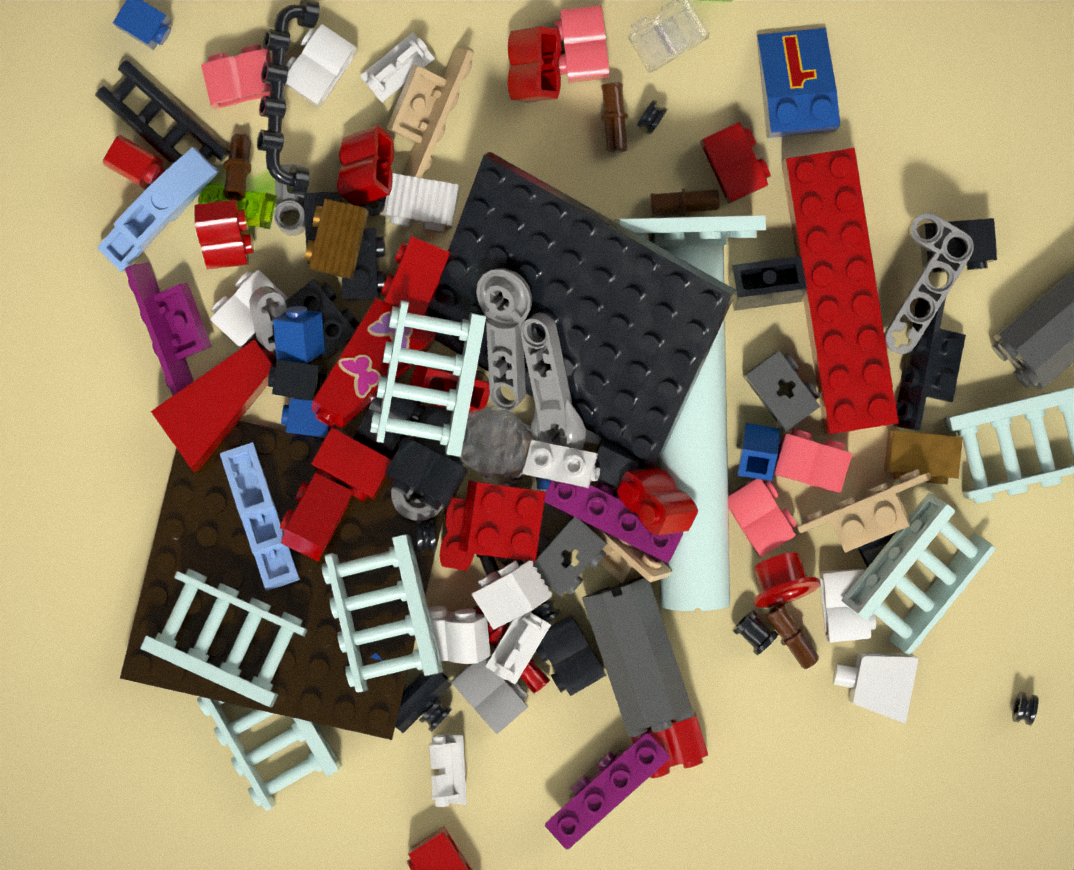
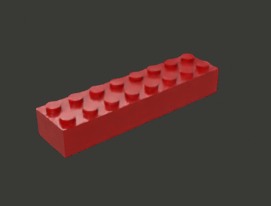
M855 148L786 158L781 164L796 256H801L807 285L803 302L817 390L820 395L819 402L824 433L836 434L899 424Z

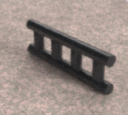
M125 60L118 68V71L125 78L114 91L111 92L108 88L102 86L95 94L101 102L172 165L183 156L174 146L187 132L203 145L198 151L207 160L214 155L217 159L223 161L230 152L128 60ZM135 87L139 88L151 99L138 115L122 102ZM161 109L177 122L164 138L148 125Z

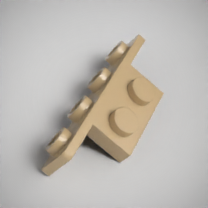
M455 48L443 77L418 65L412 66L386 128L415 142L403 175L422 178L430 169L432 164L431 154L436 143L442 139L445 133L446 125L444 123L449 111L453 110L458 102L459 87L462 80L471 71L473 51L466 48Z
M919 469L900 476L901 484L888 488L887 484L884 483L867 490L869 497L856 502L853 496L836 503L837 511L828 515L824 514L823 509L803 517L806 524L797 528L799 533H803L832 521L846 553L911 526L898 493L928 481L932 477L929 472L921 475Z
M584 522L587 527L607 543L603 548L607 554L599 563L622 584L630 582L636 570L650 582L669 577L672 570L662 560Z

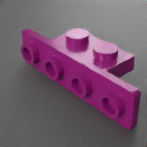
M150 263L133 264L125 268L128 284L135 295L141 319L146 324L152 340L154 353L160 361L166 385L173 396L194 381L186 358L211 348L212 345L188 282L180 283L160 292Z
M551 481L546 491L544 502L666 563L670 562L683 536V532L665 535L652 534L641 523L638 514L630 511L620 499L615 497L617 490L601 482L598 483L597 487L589 485V488Z
M648 732L644 733L624 752L619 750L615 755L611 751L608 752L596 763L599 769L589 778L584 774L570 787L573 791L569 795L570 801L545 822V827L566 850L570 849L665 764L670 758L668 753Z

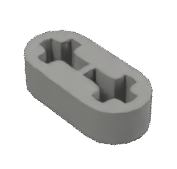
M264 286L255 290L249 300L250 310L258 341L269 351L276 352L275 339L271 340L269 338L273 335V319L285 313L287 308L283 296L272 287ZM268 298L273 300L268 303L270 313L262 308L266 305V299Z

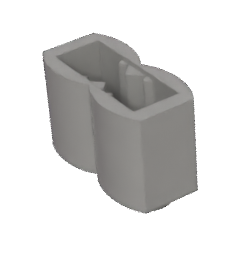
M490 656L479 663L466 666L451 680V683L489 727L498 734L528 708V704L524 700L528 697V694L517 682L516 684H510L507 680L485 667L491 658Z

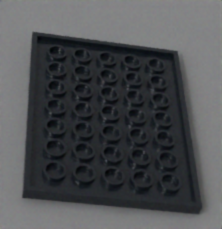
M486 153L483 155L448 249L451 253L440 277L441 280L434 299H431L427 308V316L462 322V319L469 320L470 313L484 315L476 294L477 284L482 275L495 268H506L517 272L529 285L532 295L531 310L525 321L536 313H545L556 324L572 400L571 404L581 417L585 428L597 436L609 440L640 459L643 463L654 468L663 455L737 290L494 153ZM485 321L477 365L489 372ZM532 323L531 329L533 334L540 339H545L546 331L544 327L539 323ZM436 333L435 340L462 355L465 341L459 340V336ZM524 353L526 394L534 398ZM543 359L540 360L541 365H546L548 370L551 368L550 364H546Z

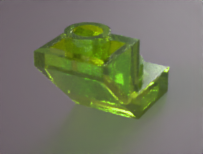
M208 183L199 194L198 204L229 201L223 195L225 185ZM246 191L245 198L237 202L240 210H246L248 227L270 230L277 195Z

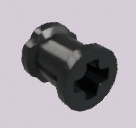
M753 609L738 622L732 631L736 635L741 634L754 647L753 652L759 655L772 644L779 634L775 630L770 631L757 618L758 613Z

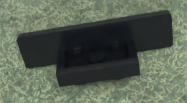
M920 297L915 305L914 317L916 318L924 317L929 310L927 301ZM946 298L917 345L906 355L896 405L899 424H893L895 427L920 430L926 397L953 403L966 335L940 328ZM913 323L912 327L917 331L920 324Z

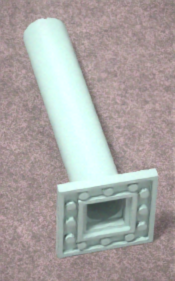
M766 215L615 219L616 223L649 240L648 233H651L652 243L723 283L724 245H727V237L757 238V230H766ZM725 318L658 463V468L671 476L678 490L684 491L693 499L699 511L690 530L683 532V536L670 562L666 563L663 561L672 572L669 577L660 579L661 607L670 610L694 611L695 608H700L701 611H709L730 606Z

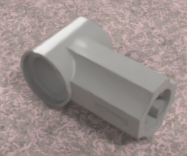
M283 164V165H281L282 168L285 169V170L288 171V172H289L290 168H291L293 165H294V166L305 167V166H303V165H296V164ZM275 180V223L284 234L298 236L305 231L304 195L288 193L287 186ZM293 210L300 213V219L294 226H285L283 224V216L288 211Z

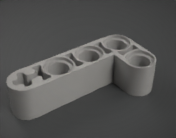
M923 213L915 217L910 224L909 234L915 243L933 254L885 332L886 346L891 351L899 354L908 353L917 345L974 250V243L968 234L931 213ZM927 219L934 223L935 234L931 239H923L918 235L916 227L921 220ZM951 238H960L966 245L964 254L959 258L951 256L947 251V244ZM934 268H941L947 274V281L940 288L933 287L928 280V275ZM919 297L925 299L929 305L928 313L922 318H916L910 312L911 302ZM902 315H904L909 321L920 324V327L917 331L914 327H910L906 333V337L910 339L907 345L900 344L897 348L894 346L896 339L892 337V333L894 331L901 332L907 323L900 322Z

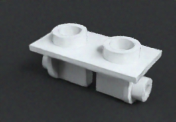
M412 32L360 75V77L383 103L405 84L413 65L425 68L435 58L427 50V46Z
M531 440L522 474L589 488L590 482L597 481L600 475V468L595 467L598 454Z
M531 612L514 619L485 667L495 672L501 678L516 684L551 624Z
M439 733L437 736H432V743H429L431 769H439V774L431 776V799L435 800L436 807L449 806V803L466 805L463 735Z

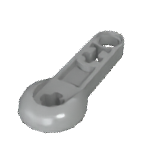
M495 268L482 275L477 284L476 294L479 305L487 319L490 397L496 407L504 411H510L523 401L526 394L524 348L520 329L531 310L532 295L529 285L517 272L506 268ZM501 386L509 387L514 392L515 400L506 399L501 392Z
M536 313L528 318L520 329L536 406L531 422L533 440L582 450L586 441V429L581 417L571 404L572 400L556 324L547 314ZM532 323H539L544 327L546 331L545 339H540L533 334L531 329ZM543 359L546 364H550L551 368L548 370L546 365H541L540 360ZM556 424L559 425L558 429L562 428L564 430V435L560 436V431L556 433L554 429Z

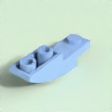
M192 147L128 207L113 224L115 228L97 248L120 272L125 271V268L134 263L168 223L175 221L219 171L195 147Z

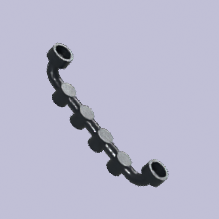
M301 0L299 5H289L282 8L276 16L274 29H267L263 40L264 49L272 51V63L265 62L261 72L262 83L270 84V97L263 96L260 101L259 115L268 118V129L260 130L257 138V149L266 151V165L270 175L278 183L286 185L288 193L304 195L308 189L309 169L293 165L288 172L280 164V153L284 145V135L281 133L282 119L286 111L284 86L288 78L286 52L290 45L288 24L291 19L297 18L298 26L314 28L318 22L320 12L319 2L314 0Z

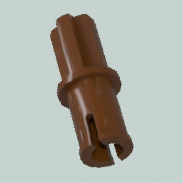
M623 83L602 84L604 115L601 116V120L605 121L607 151L611 153L624 152L627 150L625 119L628 118V114L624 112Z
M234 134L231 137L229 159L224 162L226 181L223 195L229 200L241 201L246 196L247 176L252 170V165L249 163L251 141L247 134Z
M682 188V192L651 193L652 215L683 213V216H687V212L718 210L720 207L718 190L685 192V188Z
M784 603L774 606L765 614V617L769 619L782 638L780 643L783 646L787 645L803 669L812 667L819 660V656L803 634L805 629L798 627L785 608Z

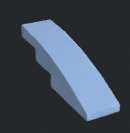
M253 442L220 453L232 494L266 591L300 580L290 548L281 544L284 530L279 529L281 521Z

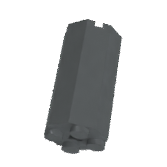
M1074 268L993 335L996 340L991 346L993 351L1003 361L1008 359L1017 369L1013 372L1015 377L1026 388L1030 385L1037 389L1044 388L1074 363Z
M643 576L631 579L630 582L623 584L618 583L619 585L611 588L600 589L582 597L628 737L648 731V727H651L652 732L662 731L673 726L672 719L681 721L695 715L650 581Z

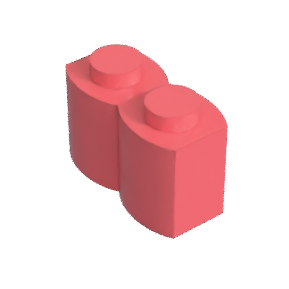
M602 5L560 10L561 19L554 21L555 29H558L560 39L564 40L565 54H561L559 59L561 75L568 74V83L610 78Z
M252 45L241 49L242 54L228 57L227 53L214 54L207 58L208 62L201 64L210 105L213 109L261 99L263 96H270V84L262 83L261 80L264 63H272L269 50L262 49L261 45Z
M793 429L791 435L783 434L778 448L774 474L834 493H841L852 453L844 451L846 445L826 439L823 445L811 441L812 434Z
M753 478L728 494V508L751 546L761 558L794 538L796 534L792 528L797 526L787 508L781 511L774 499L779 495L772 483L768 480L762 481L761 479Z

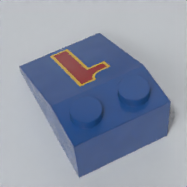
M826 28L757 35L767 138L836 131L840 127V117Z

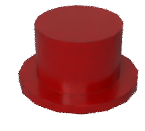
M788 552L770 557L754 567V572L762 592L754 598L755 607L769 608L780 603L786 604L816 591L821 586L819 578L807 577L798 552Z

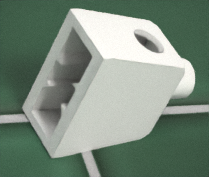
M858 653L855 667L836 664L833 684L851 688L849 695L851 703L906 723L919 658L907 654Z

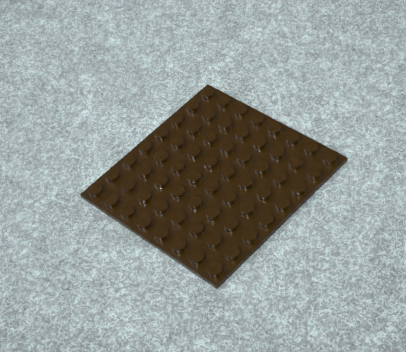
M238 421L205 464L195 473L176 448L120 679L393 740L408 670L367 679L368 691L356 692L355 686H349L345 670L346 666H350L347 652L343 653L338 642V632H341L342 629L339 618L333 617L330 607V598L334 597L331 584H326L322 572V564L326 563L325 555L337 554L339 563L387 552L389 547L394 546L393 537L406 534L412 538L426 597L436 551L424 548L423 552H418L417 521L405 518L396 510L391 496L392 487L389 486L391 480L386 478L375 500L366 497L363 502L351 496L349 505L319 562L290 548L300 580L266 591L242 519L240 518L220 453L253 442L282 523L288 510L293 512L296 510L299 502L295 501V497L302 483L310 484L314 474L318 471L313 468L311 463L324 440ZM337 480L335 481L336 483L348 488V486L344 485L343 483ZM413 492L410 499L406 502L420 500L422 496ZM444 507L435 517L422 521L423 524H428L430 520H434L436 549L446 510ZM393 565L344 576L343 580L347 597L395 586L397 581H401L402 578L399 567L394 568ZM188 569L206 576L205 584L217 589L220 583L239 591L237 598L244 602L250 603L251 598H255L270 605L269 613L281 618L283 612H286L303 620L300 627L307 630L305 637L295 632L293 633L271 680V684H273L271 691L278 694L273 707H268L140 649L146 636L155 639L158 633L162 634L185 585L184 582L174 578L177 571L186 574ZM200 589L197 590L174 639L177 641L175 648L185 653H188L190 647L194 648L217 597ZM401 599L353 610L351 615L356 632L404 620L406 615H410L407 601L402 602ZM231 603L229 604L208 649L207 655H209L207 663L216 667H220L222 662L226 663L249 611ZM261 618L238 668L241 670L239 677L249 682H252L254 676L258 677L281 626ZM409 633L359 645L363 666L412 654L416 640L415 635L410 636ZM377 653L382 660L371 658V656Z

